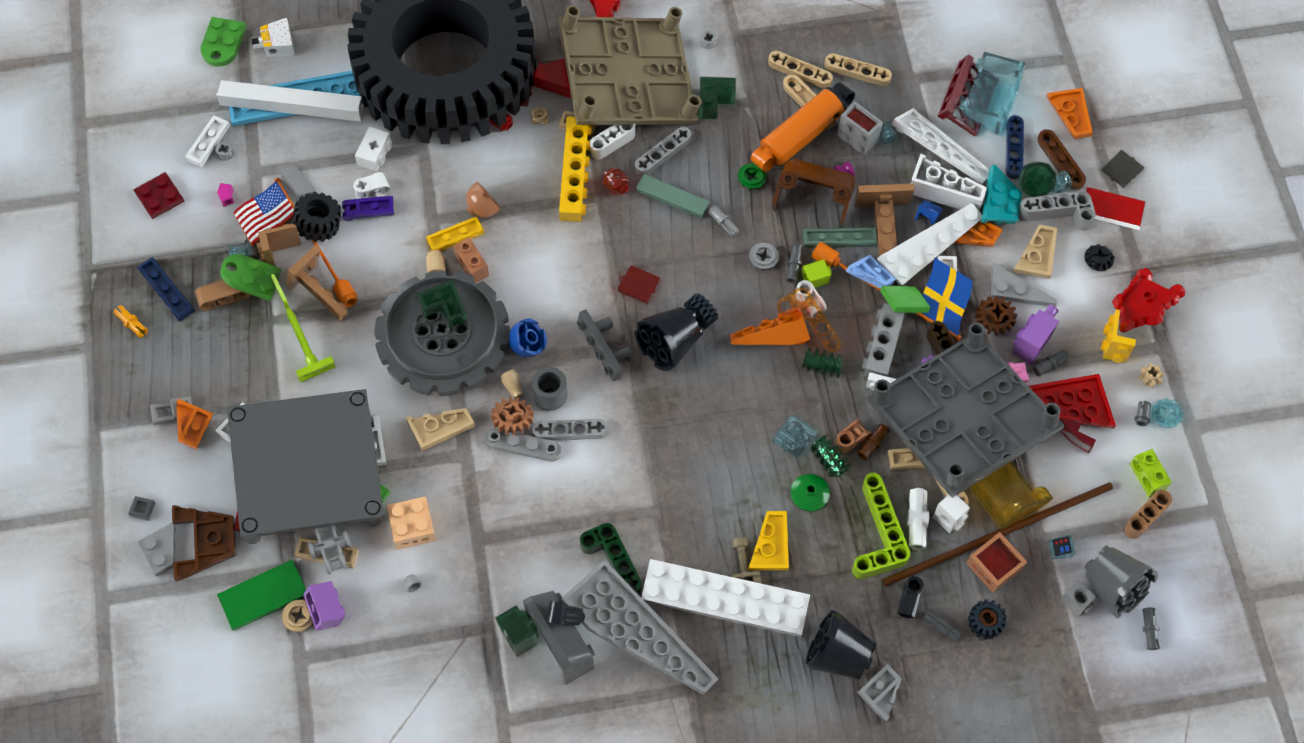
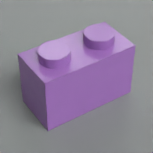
M332 581L309 585L303 596L316 631L339 626L345 618V610L340 605L338 591L334 588Z

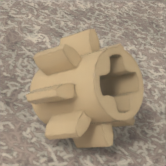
M1150 363L1148 368L1142 367L1138 379H1142L1143 386L1146 385L1153 388L1155 383L1157 385L1162 383L1161 378L1164 376V373L1161 372L1160 366Z

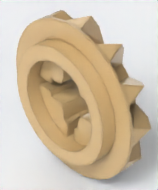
M304 600L290 602L282 612L283 624L292 632H302L305 629H309L313 623ZM302 610V615L306 619H299L296 622V618L293 615L299 614Z

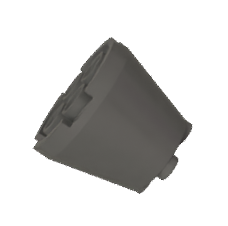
M1107 545L1099 551V555L1095 560L1091 559L1084 567L1087 570L1086 578L1108 611L1116 618L1121 616L1120 613L1124 611L1129 613L1136 608L1149 594L1148 590L1151 582L1155 583L1158 579V572L1151 566Z

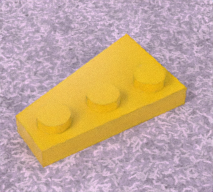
M767 511L748 570L788 571L787 511Z

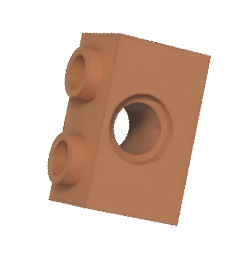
M470 237L453 245L456 259L465 273L474 277L475 283L489 276L488 265Z

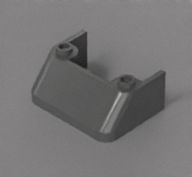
M550 591L530 596L523 600L526 618H532L562 670L565 685L593 670V656L595 653L590 644L586 646L575 625L565 623L564 625H558L545 621L550 600L561 602L562 596L560 593Z

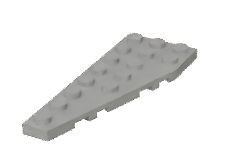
M606 560L600 563L561 598L560 601L562 603L583 608L585 619L581 623L588 631L703 695L718 680L710 669Z

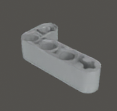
M1082 191L1025 198L1019 207V218L1023 221L1073 216L1076 227L1084 231L1091 227L1096 217L1090 195Z

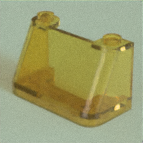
M1012 461L970 487L993 521L1000 528L1011 526L1047 505L1053 499L1049 491L1043 486L1032 490Z

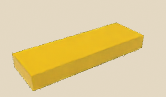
M476 216L428 235L426 240L431 251H443L469 237L473 239L483 235L484 230Z

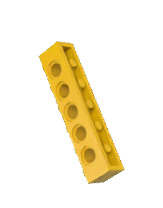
M567 116L559 218L560 221L582 222V215H586V204H583V199H587V188H584V184L588 183V172L585 171L590 163V156H587V151H590L588 135H592V125H576L575 117Z

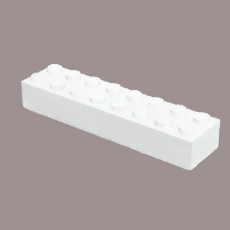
M650 559L641 598L650 604L801 637L810 594Z

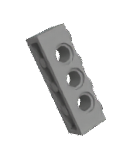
M886 303L883 304L882 310L878 309L875 320H879L877 326L873 325L871 336L874 339L873 342L869 341L866 350L870 354L868 358H864L861 368L865 369L863 376L867 378L869 373L888 376L905 313L894 312L891 306ZM883 324H888L891 327H885ZM879 340L885 341L886 344L880 343ZM874 357H880L882 360H876Z

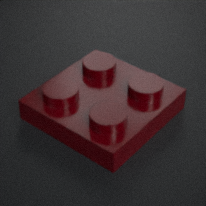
M166 172L133 189L152 219L185 202Z

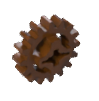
M995 295V298L992 300L988 296L987 300H982L976 309L975 318H978L977 323L982 324L988 330L987 334L993 331L995 336L998 335V332L1005 335L1006 330L1010 332L1016 323L1018 316L1017 313H1014L1016 307H1010L1011 301L1004 302L1005 297L998 300V296Z

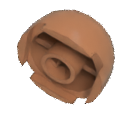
M476 182L468 189L466 193L468 207L466 209L472 216L478 215L481 218H489L501 209L499 204L479 182Z

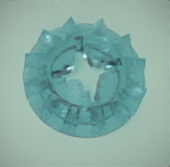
M1168 398L1159 399L1154 404L1152 416L1159 425L1172 428L1179 425L1182 421L1184 412L1181 410V405H1178L1175 400H1168ZM1171 408V414L1165 418V410Z

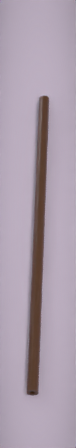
M1108 482L884 578L882 583L885 587L982 546L999 532L1005 536L1113 489V485L1111 482Z

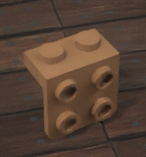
M285 224L282 227L267 228L258 232L260 242L257 243L262 262L275 266L273 251L301 245L295 224Z

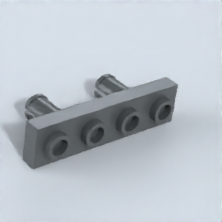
M587 309L580 311L577 320L578 328L581 331L583 330L587 343L590 346L592 345L595 350V356L602 362L606 375L610 376L612 381L620 379L622 368L619 362L631 358L630 349L625 347L612 352L600 332L613 328V322L610 317L594 322Z

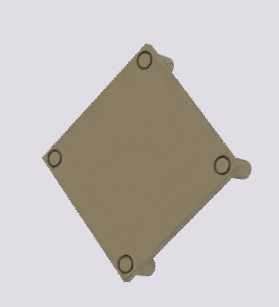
M570 5L567 7L564 17H559L558 25L576 125L698 123L697 112L702 101L699 96L693 95L679 29V22L683 15L680 8L671 7L666 18L579 17L580 9L577 6Z

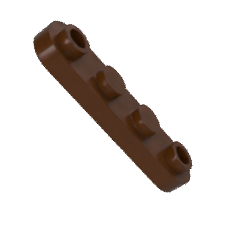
M1042 130L1038 135L1037 142L1071 189L1079 190L1083 188L1086 182L1085 174L1052 130Z

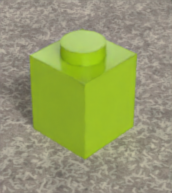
M824 260L804 265L801 275L804 280L811 282L814 288L829 284L832 271L830 266L826 265Z

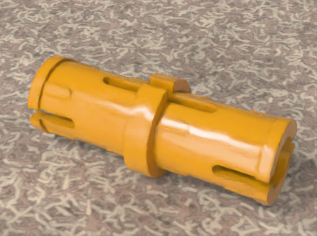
M120 305L117 307L122 313L117 309L114 310L113 314L124 322L123 325L127 329L130 328L139 338L144 337L141 331L147 334L148 328L142 325L134 314L131 315L124 306Z

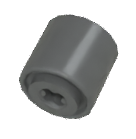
M544 367L534 374L532 390L536 405L547 411L561 408L568 396L566 377L563 372L558 368Z

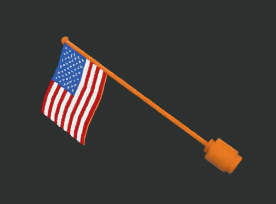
M275 178V183L269 188L246 201L233 212L252 247L260 240L258 232L267 228L281 227L293 217L295 205L281 184L280 178ZM321 250L320 256L336 281L332 291L338 301L342 302L347 308L352 307L358 301L355 290L348 280H339Z

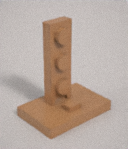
M914 184L858 186L854 198V207L874 206L879 256L897 246L893 206L909 205L914 193Z
M315 244L288 270L286 286L293 290L299 283L302 284L342 322L348 315L347 307L342 302H337L327 288L323 289L319 285L320 282L313 275H308L318 266L321 249Z

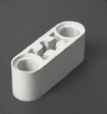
M635 124L612 125L590 140V155L592 158L602 159L633 140L635 137Z

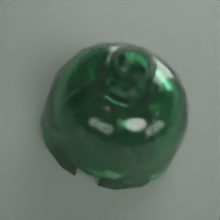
M1041 161L1026 164L1018 176V184L1021 190L1030 197L1047 196L1050 191H1053L1057 182L1056 173L1052 167Z

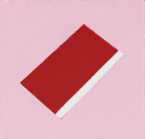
M1087 187L1086 193L1092 199L1096 220L1140 230L1145 201Z

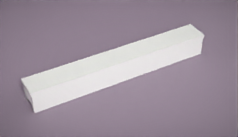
M221 80L218 93H216L219 105L359 122H361L364 107L361 104V96Z

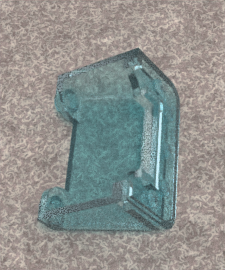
M984 52L982 58L977 60L976 68L978 69V74L969 97H966L965 100L962 99L959 110H962L964 116L990 132L1002 136L1021 87L1026 63Z

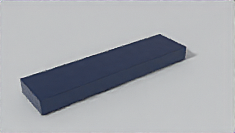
M153 257L137 266L139 272L179 322L195 312L194 308Z

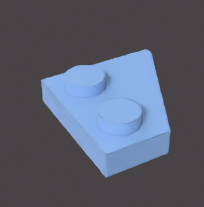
M871 255L851 264L846 270L849 274L880 289L882 286L892 285L896 280Z

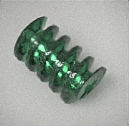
M809 347L805 353L802 369L805 365L808 372H810L812 367H814L815 373H818L821 369L822 375L829 371L830 377L836 372L837 378H839L843 360L841 354H838L835 359L833 352L827 357L826 351L819 355V349L812 353L811 347Z
M826 434L817 439L812 444L810 450L812 453H815L817 459H820L819 463L824 465V470L829 471L828 475L830 477H839L848 471L852 464H844L847 458L840 459L843 452H835L838 445L831 447L834 440H826L829 434Z

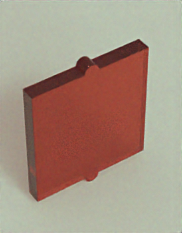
M631 265L626 275L622 276V282L617 291L647 304L652 293H655L660 277Z

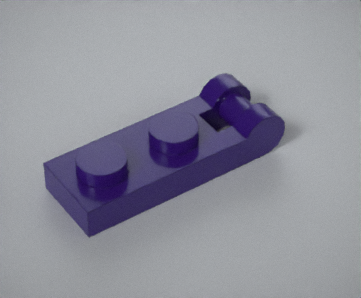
M393 196L342 201V208L344 209L342 218L344 221H352L358 218L394 215Z

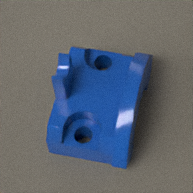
M924 200L923 204L919 205L914 220L917 221L920 215H924L931 220L930 224L934 225L939 219L943 208L928 200Z

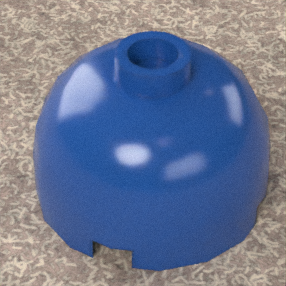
M530 318L523 319L512 326L509 332V346L516 355L524 358L534 357L546 348V332L544 329H540L537 321Z

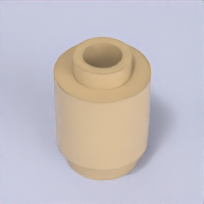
M434 250L428 252L426 257L427 273L446 271L445 257L441 251Z

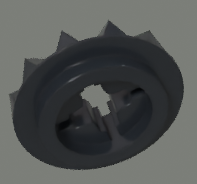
M1099 243L1094 246L1091 245L1084 255L1086 264L1096 271H1106L1111 268L1115 258L1112 250H1109L1106 245L1101 246ZM1098 252L1103 257L1101 262L1099 257H1096Z

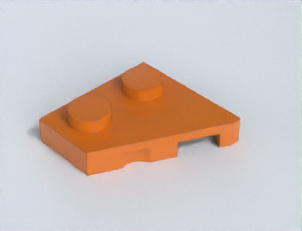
M980 220L958 238L954 244L993 247L1003 230L990 222L982 223Z
M178 399V442L197 450L213 417V413Z

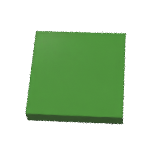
M882 286L881 293L894 312L928 313L930 310V306L916 286Z

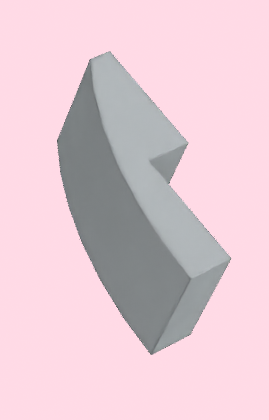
M191 397L171 399L170 403L150 405L153 425L177 421V400L181 399L192 404Z

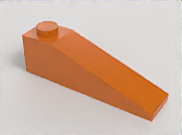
M801 306L778 313V318L764 319L757 327L748 326L730 334L731 344L801 345L806 343L807 340H810Z

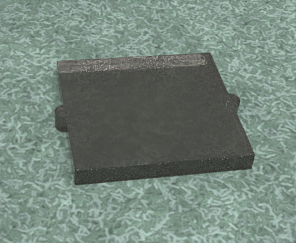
M1120 150L1101 171L1109 176L1111 181H1115L1125 188L1145 167L1138 163L1134 157H1130L1123 150Z

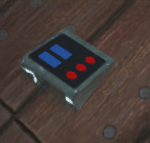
M1072 535L1049 540L1052 559L1072 558L1074 556L1075 550Z

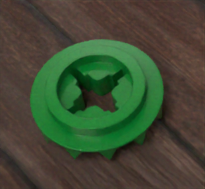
M754 163L745 164L738 171V182L742 184V187H747L749 190L752 188L758 189L760 186H763L767 178L766 172L762 171ZM749 175H755V179L752 178L751 180H748Z

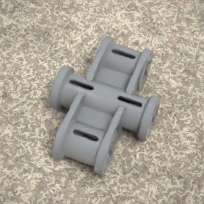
M335 526L315 528L314 531L318 541L314 543L308 542L312 559L314 560L317 556L322 555L328 575L332 571L341 568L347 569L348 566L342 551L344 547H352L347 530L337 535Z

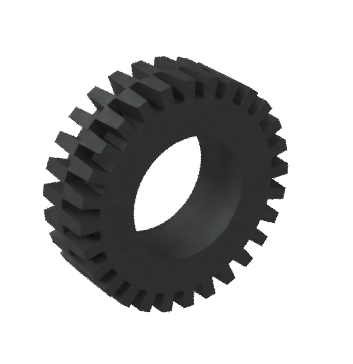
M362 0L360 3L362 13L354 12L353 28L348 29L349 44H347L356 89L362 98L361 102L364 107H369L370 115L376 121L382 118L384 128L392 132L398 126L403 138L410 139L417 128L421 143L429 144L432 132L438 131L440 143L450 144V131L455 130L459 131L461 142L471 141L470 127L475 126L481 137L490 134L489 118L500 128L503 123L504 125L506 123V111L515 116L520 111V100L526 102L530 96L529 86H534L533 76L536 70L534 30L527 6L522 7L521 0ZM439 32H456L468 35L479 41L486 48L484 54L476 63L463 71L450 75L436 76L419 73L407 67L400 60L407 48L415 41Z

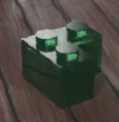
M700 77L699 97L702 103L699 107V119H717L718 104H735L736 78Z
M453 280L417 293V301L424 317L442 311L449 328L467 322V313Z
M517 605L495 617L498 627L516 657L538 645L537 638L539 635L533 620L528 621L529 618L523 609L519 610Z

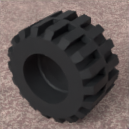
M313 192V194L306 193L305 196L299 197V200L295 203L293 224L296 225L299 236H304L306 240L309 241L311 239L313 242H317V240L323 242L325 239L330 240L332 236H335L339 230L341 207L340 204H337L338 201L332 199L330 195L326 196L322 192L321 194H317V192Z

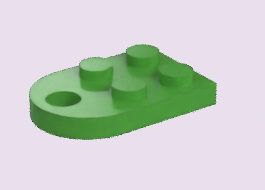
M211 17L201 44V54L204 61L216 67L231 63L238 53L247 27L246 23ZM215 55H221L219 59H212Z
M234 254L228 256L223 261L220 274L223 281L230 287L271 301L276 288L271 275L274 274L278 281L282 269L246 255ZM232 266L236 271H229L226 267Z

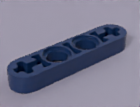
M1013 115L1009 117L1006 124L1005 173L1010 179H1018L1023 172L1024 121L1020 116ZM1013 122H1015L1017 125L1016 130H1014ZM1010 137H1017L1019 142H1012ZM1010 152H1017L1019 157L1013 158ZM1013 164H1016V165H1015V170H1016L1017 172H1013V169H1012Z

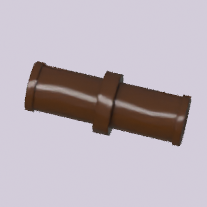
M879 424L873 434L866 438V443L857 452L860 458L868 460L873 451L881 446V441L890 432L888 427L884 424Z

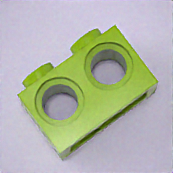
M1153 449L1135 455L1129 464L1148 498L1152 497L1159 490H1167L1172 483Z

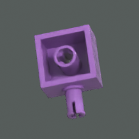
M1048 305L1045 311L1039 309L1036 314L1032 313L1026 322L1027 324L1020 329L1013 343L1015 348L1012 353L1030 365L1033 364L1052 337L1059 323L1054 318L1059 312L1058 308L1054 305Z

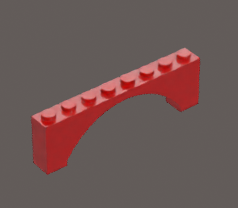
M589 0L596 17H614L615 11L618 12L620 8V0ZM565 58L545 64L540 62L533 76L534 86L571 98Z

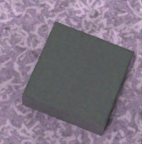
M135 496L128 515L149 521L155 501Z

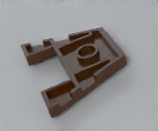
M172 505V523L174 525L194 522L195 559L173 562L174 580L176 582L236 556L235 520L233 515L211 511L204 512L194 508L187 509Z

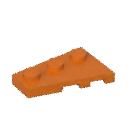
M1083 88L1047 93L1048 100L1074 139L1092 137L1093 132Z

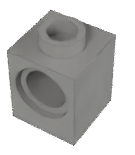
M1077 580L1060 600L1079 616L1083 611L1087 614L1095 604L1092 602L1097 596ZM1076 596H1080L1084 603L1078 602Z

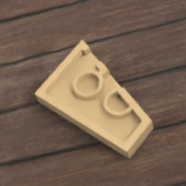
M1039 225L1013 272L1050 279L1058 228Z
M467 408L443 411L442 414L436 415L424 414L423 417H405L422 451L475 427V423Z

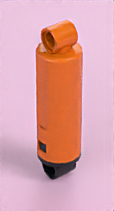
M842 82L835 84L833 88L826 87L760 141L761 147L752 153L751 161L764 172L771 170L774 165H783L841 117L847 110V106L854 100L855 92Z

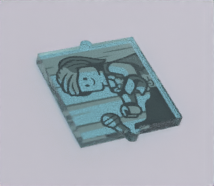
M791 415L772 441L782 447L783 451H788L799 459L818 432L808 426L805 421L802 422Z

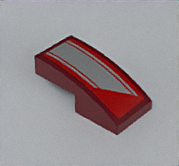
M1062 417L1061 422L1064 424V427L1060 432L1075 446L1089 453L1096 439L1079 432L1080 424Z

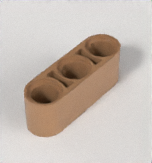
M223 280L201 286L195 290L199 308L203 311L215 309L252 296L230 287Z
M1166 490L1157 491L1127 522L1124 527L1125 535L1130 539L1139 538L1171 504V494ZM1157 499L1162 500L1164 504H1160ZM1144 512L1150 513L1152 517L1146 516ZM1132 525H1136L1139 530L1133 529Z

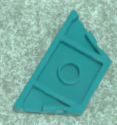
M995 164L989 168L981 222L995 221V224H1015L1019 217L1022 192Z

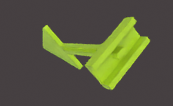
M272 274L271 278L286 309L289 322L306 357L307 366L295 371L300 383L336 368L332 356L318 361L316 355H313L295 314L290 309L275 275Z

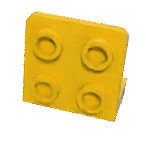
M1116 309L1113 315L1110 314L1108 323L1104 325L1103 334L1106 337L1102 341L1101 351H1103L1104 359H1109L1116 363H1125L1135 347L1136 339L1117 335L1120 310Z

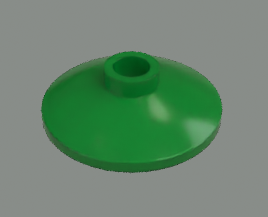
M805 474L793 482L790 495L793 503L798 508L814 512L822 509L827 504L830 490L828 484L821 477L814 474ZM813 488L814 492L810 493L807 489Z

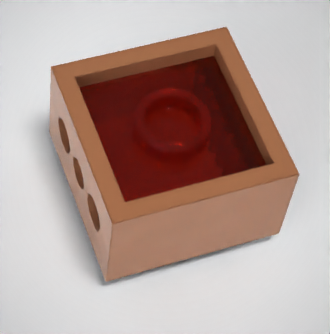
M999 532L971 554L966 564L991 592L995 593L1022 571L1027 561Z

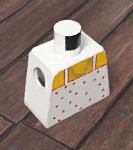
M287 18L261 26V37L251 39L253 48L264 47L267 57L295 55Z

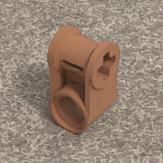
M857 419L839 432L834 444L835 450L840 454H847L858 445L864 443L866 438L872 435V433L864 428L860 419ZM841 440L847 441L848 444L841 443Z

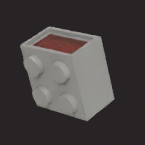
M854 102L841 115L837 135L841 140L852 145L856 151L866 155L878 143L883 122Z

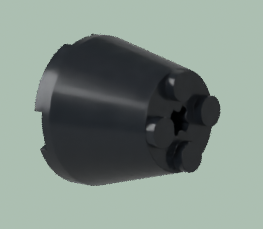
M682 307L643 318L637 323V330L634 331L636 342L643 355H648L655 362L654 366L662 371H670L677 366L703 335V331L696 321L695 312Z
M830 610L820 623V629L810 644L805 663L808 664L807 667L816 671L859 680L864 669L868 670L872 663L870 655L874 652L877 643L867 637L840 613Z

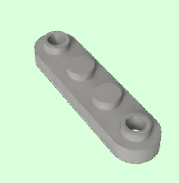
M497 428L490 429L485 435L486 445L491 449L554 462L561 456V446L552 440L516 433L514 436L512 432L506 435L505 430L498 432ZM494 435L498 436L497 439H492L491 437ZM549 448L555 449L553 452L548 451Z

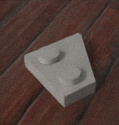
M173 523L137 541L156 576L174 567V531H176V527Z
M886 664L857 693L882 721L886 722L889 719V713L896 698V691L899 689L902 679Z

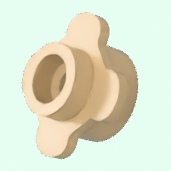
M537 107L530 111L532 115L531 124L542 123L545 125L548 123V111L546 109Z

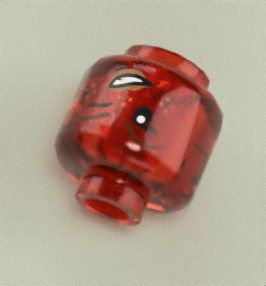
M610 168L603 175V185L613 195H622L628 191L630 179L620 168Z

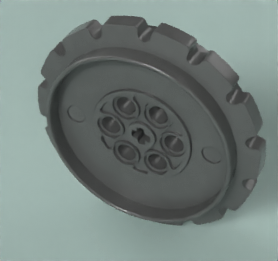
M434 271L426 273L425 278L422 280L413 277L399 286V294L391 293L381 306V311L384 315L376 318L374 329L376 340H380L375 344L382 365H389L387 367L388 374L401 385L410 383V389L414 392L431 395L432 391L436 390L439 392V396H451L460 394L462 387H467L471 390L487 380V372H496L505 358L504 352L501 350L508 349L510 326L504 325L509 322L507 310L501 300L495 301L497 299L496 292L483 281L476 284L474 277L471 275L454 272L452 276H447L446 271ZM449 316H456L453 319H448ZM431 317H436L434 320H429ZM459 330H466L464 333H458ZM422 332H427L426 335H420ZM451 345H456V346H457V347H455V348H453V349H450V348H449ZM433 346L437 347L435 350H430Z

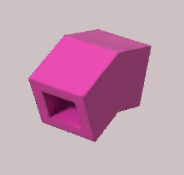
M220 183L217 194L223 207L234 203L232 198L234 190L231 184Z

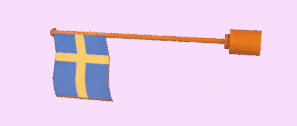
M823 242L816 246L811 255L816 261L824 260L830 268H836L837 265L845 270L848 268L840 262V253ZM934 257L932 273L923 292V298L930 306V310L928 313L915 314L930 323L934 321L943 322L952 337L956 339L955 341H959L961 339L959 334L961 318L971 295L972 280ZM867 283V284H869L870 286L874 287L875 289H877L878 291L881 292V289H880V288H878V287H876V286H874V285H872V284H870V283Z

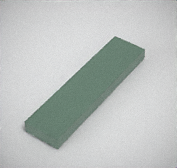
M643 174L636 187V192L701 219L710 205V201L645 174Z
M876 227L814 228L802 230L803 248H816L820 242L829 247H877L878 244Z

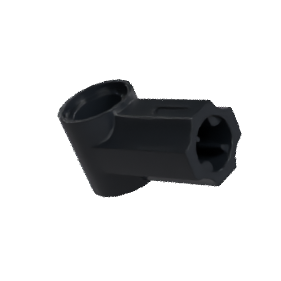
M911 576L903 585V592L897 614L901 617L915 618L920 594L924 587L920 577ZM914 583L918 590L912 591L908 584Z
M550 600L545 621L558 625H564L565 623L579 626L581 622H584L585 614L583 608Z

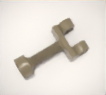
M739 537L731 541L732 547L738 551L741 573L732 574V577L742 580L752 579V582L762 584L760 571L749 572L745 553V548L748 547L747 538Z

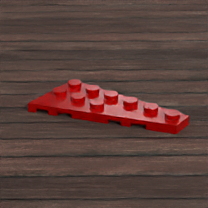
M1099 374L1029 386L1045 405L1055 403L1060 407V421L1062 417H1065L1081 425L1113 429L1116 427Z

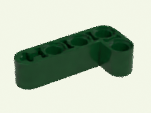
M604 523L582 533L580 536L582 552L590 555L603 549L611 567L628 585L631 578L632 586H636V589L633 590L640 595L641 580L616 528L610 523ZM604 532H610L612 536L606 538L603 537L602 534ZM586 540H592L594 542L590 546L584 544ZM613 549L620 550L618 555H613L610 552ZM626 566L629 570L623 573L619 571V568Z

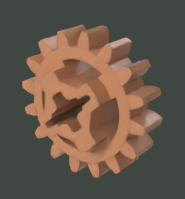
M510 396L508 401L502 398L501 404L495 403L496 408H492L491 421L494 428L498 427V432L505 430L506 435L512 432L515 436L517 431L523 434V428L530 429L529 424H533V410H531V404L526 405V400L520 402L519 397L512 400Z

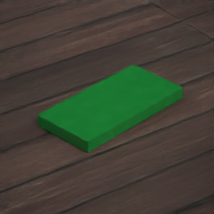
M292 559L222 591L217 596L231 629L235 631L286 607L292 601L303 599L306 588Z

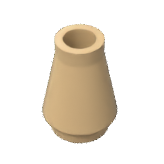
M514 369L501 375L502 384L514 399L524 395L519 374Z

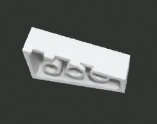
M920 154L910 183L914 184V196L960 210L973 203L978 211H980L986 187L967 177L962 178L957 175L956 171L952 169L949 171L941 167V164L934 160L932 162L926 159L925 155Z

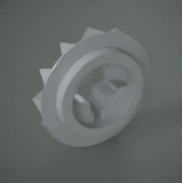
M758 243L751 248L749 253V261H751L753 267L756 266L760 270H769L771 267H775L779 259L777 249L769 243ZM766 252L767 258H765V261H762L760 256Z

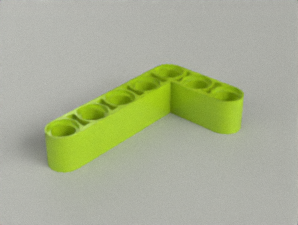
M877 473L867 474L862 489L885 549L861 555L855 559L852 573L858 579H865L902 568L907 564L910 557L909 547L881 476ZM868 482H874L877 486L871 487ZM879 499L884 504L878 505L874 500ZM886 517L890 520V522L885 523L882 521L881 518ZM894 535L897 541L890 540L888 536ZM895 554H902L904 559H898ZM883 559L886 564L880 565L876 560ZM863 564L867 570H860L857 565Z

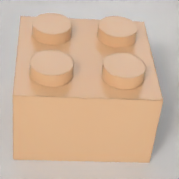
M426 496L387 505L393 541L397 550L436 541Z

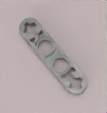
M686 127L678 128L638 158L635 162V172L640 176H643V174L648 175L688 145L691 141L690 129ZM668 143H672L675 147L673 149H667L665 145ZM658 153L661 155V158L655 160L651 156Z
M602 419L538 421L532 426L533 437L547 440L601 439L608 433L607 423ZM589 425H591V433H588ZM558 426H563L566 431L563 434H557L555 429ZM576 426H583L585 431L581 434L574 431ZM597 426H601V432H597ZM541 427L544 430L543 434H539L538 432L539 428ZM549 427H552V434H549Z

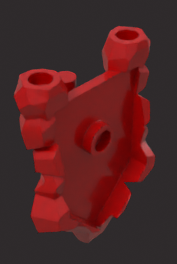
M1149 269L1138 270L1136 276L1131 279L1129 286L1112 300L1115 309L1120 310V332L1125 333L1144 325L1157 326L1163 322L1165 310H1169L1171 306L1179 303L1180 298L1185 297L1186 290L1180 284H1175L1167 289L1151 281L1153 274Z

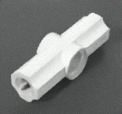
M915 488L910 489L909 509L907 512V527H909L908 547L912 550L925 549L927 544L926 529L929 524L927 490Z

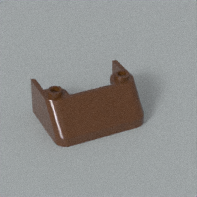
M797 159L788 160L778 180L772 201V210L776 211L782 189H793L797 185L798 180L834 189V201L845 205L839 228H843L856 184L854 176L850 173Z

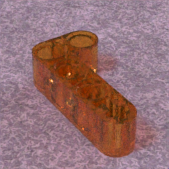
M797 288L778 301L777 310L780 314L788 315L796 309H800L828 352L834 353L841 348L842 341L807 288ZM803 290L807 293L805 301L797 299L798 291ZM783 301H788L791 304L789 311L781 309ZM810 306L817 309L815 317H810L807 314V309ZM821 322L826 323L828 326V330L825 333H821L817 329L818 324ZM830 331H832L833 335H830V338L833 341H838V343L836 344L837 348L835 349L833 346H828V344L830 343L828 338H826L825 340L822 338L828 335Z

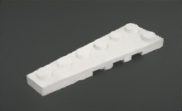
M914 108L896 117L891 123L898 132L905 133L981 185L988 181L989 169Z
M971 203L882 254L877 260L896 278L895 281L899 286H902L929 264L934 257L936 258L982 219V214Z

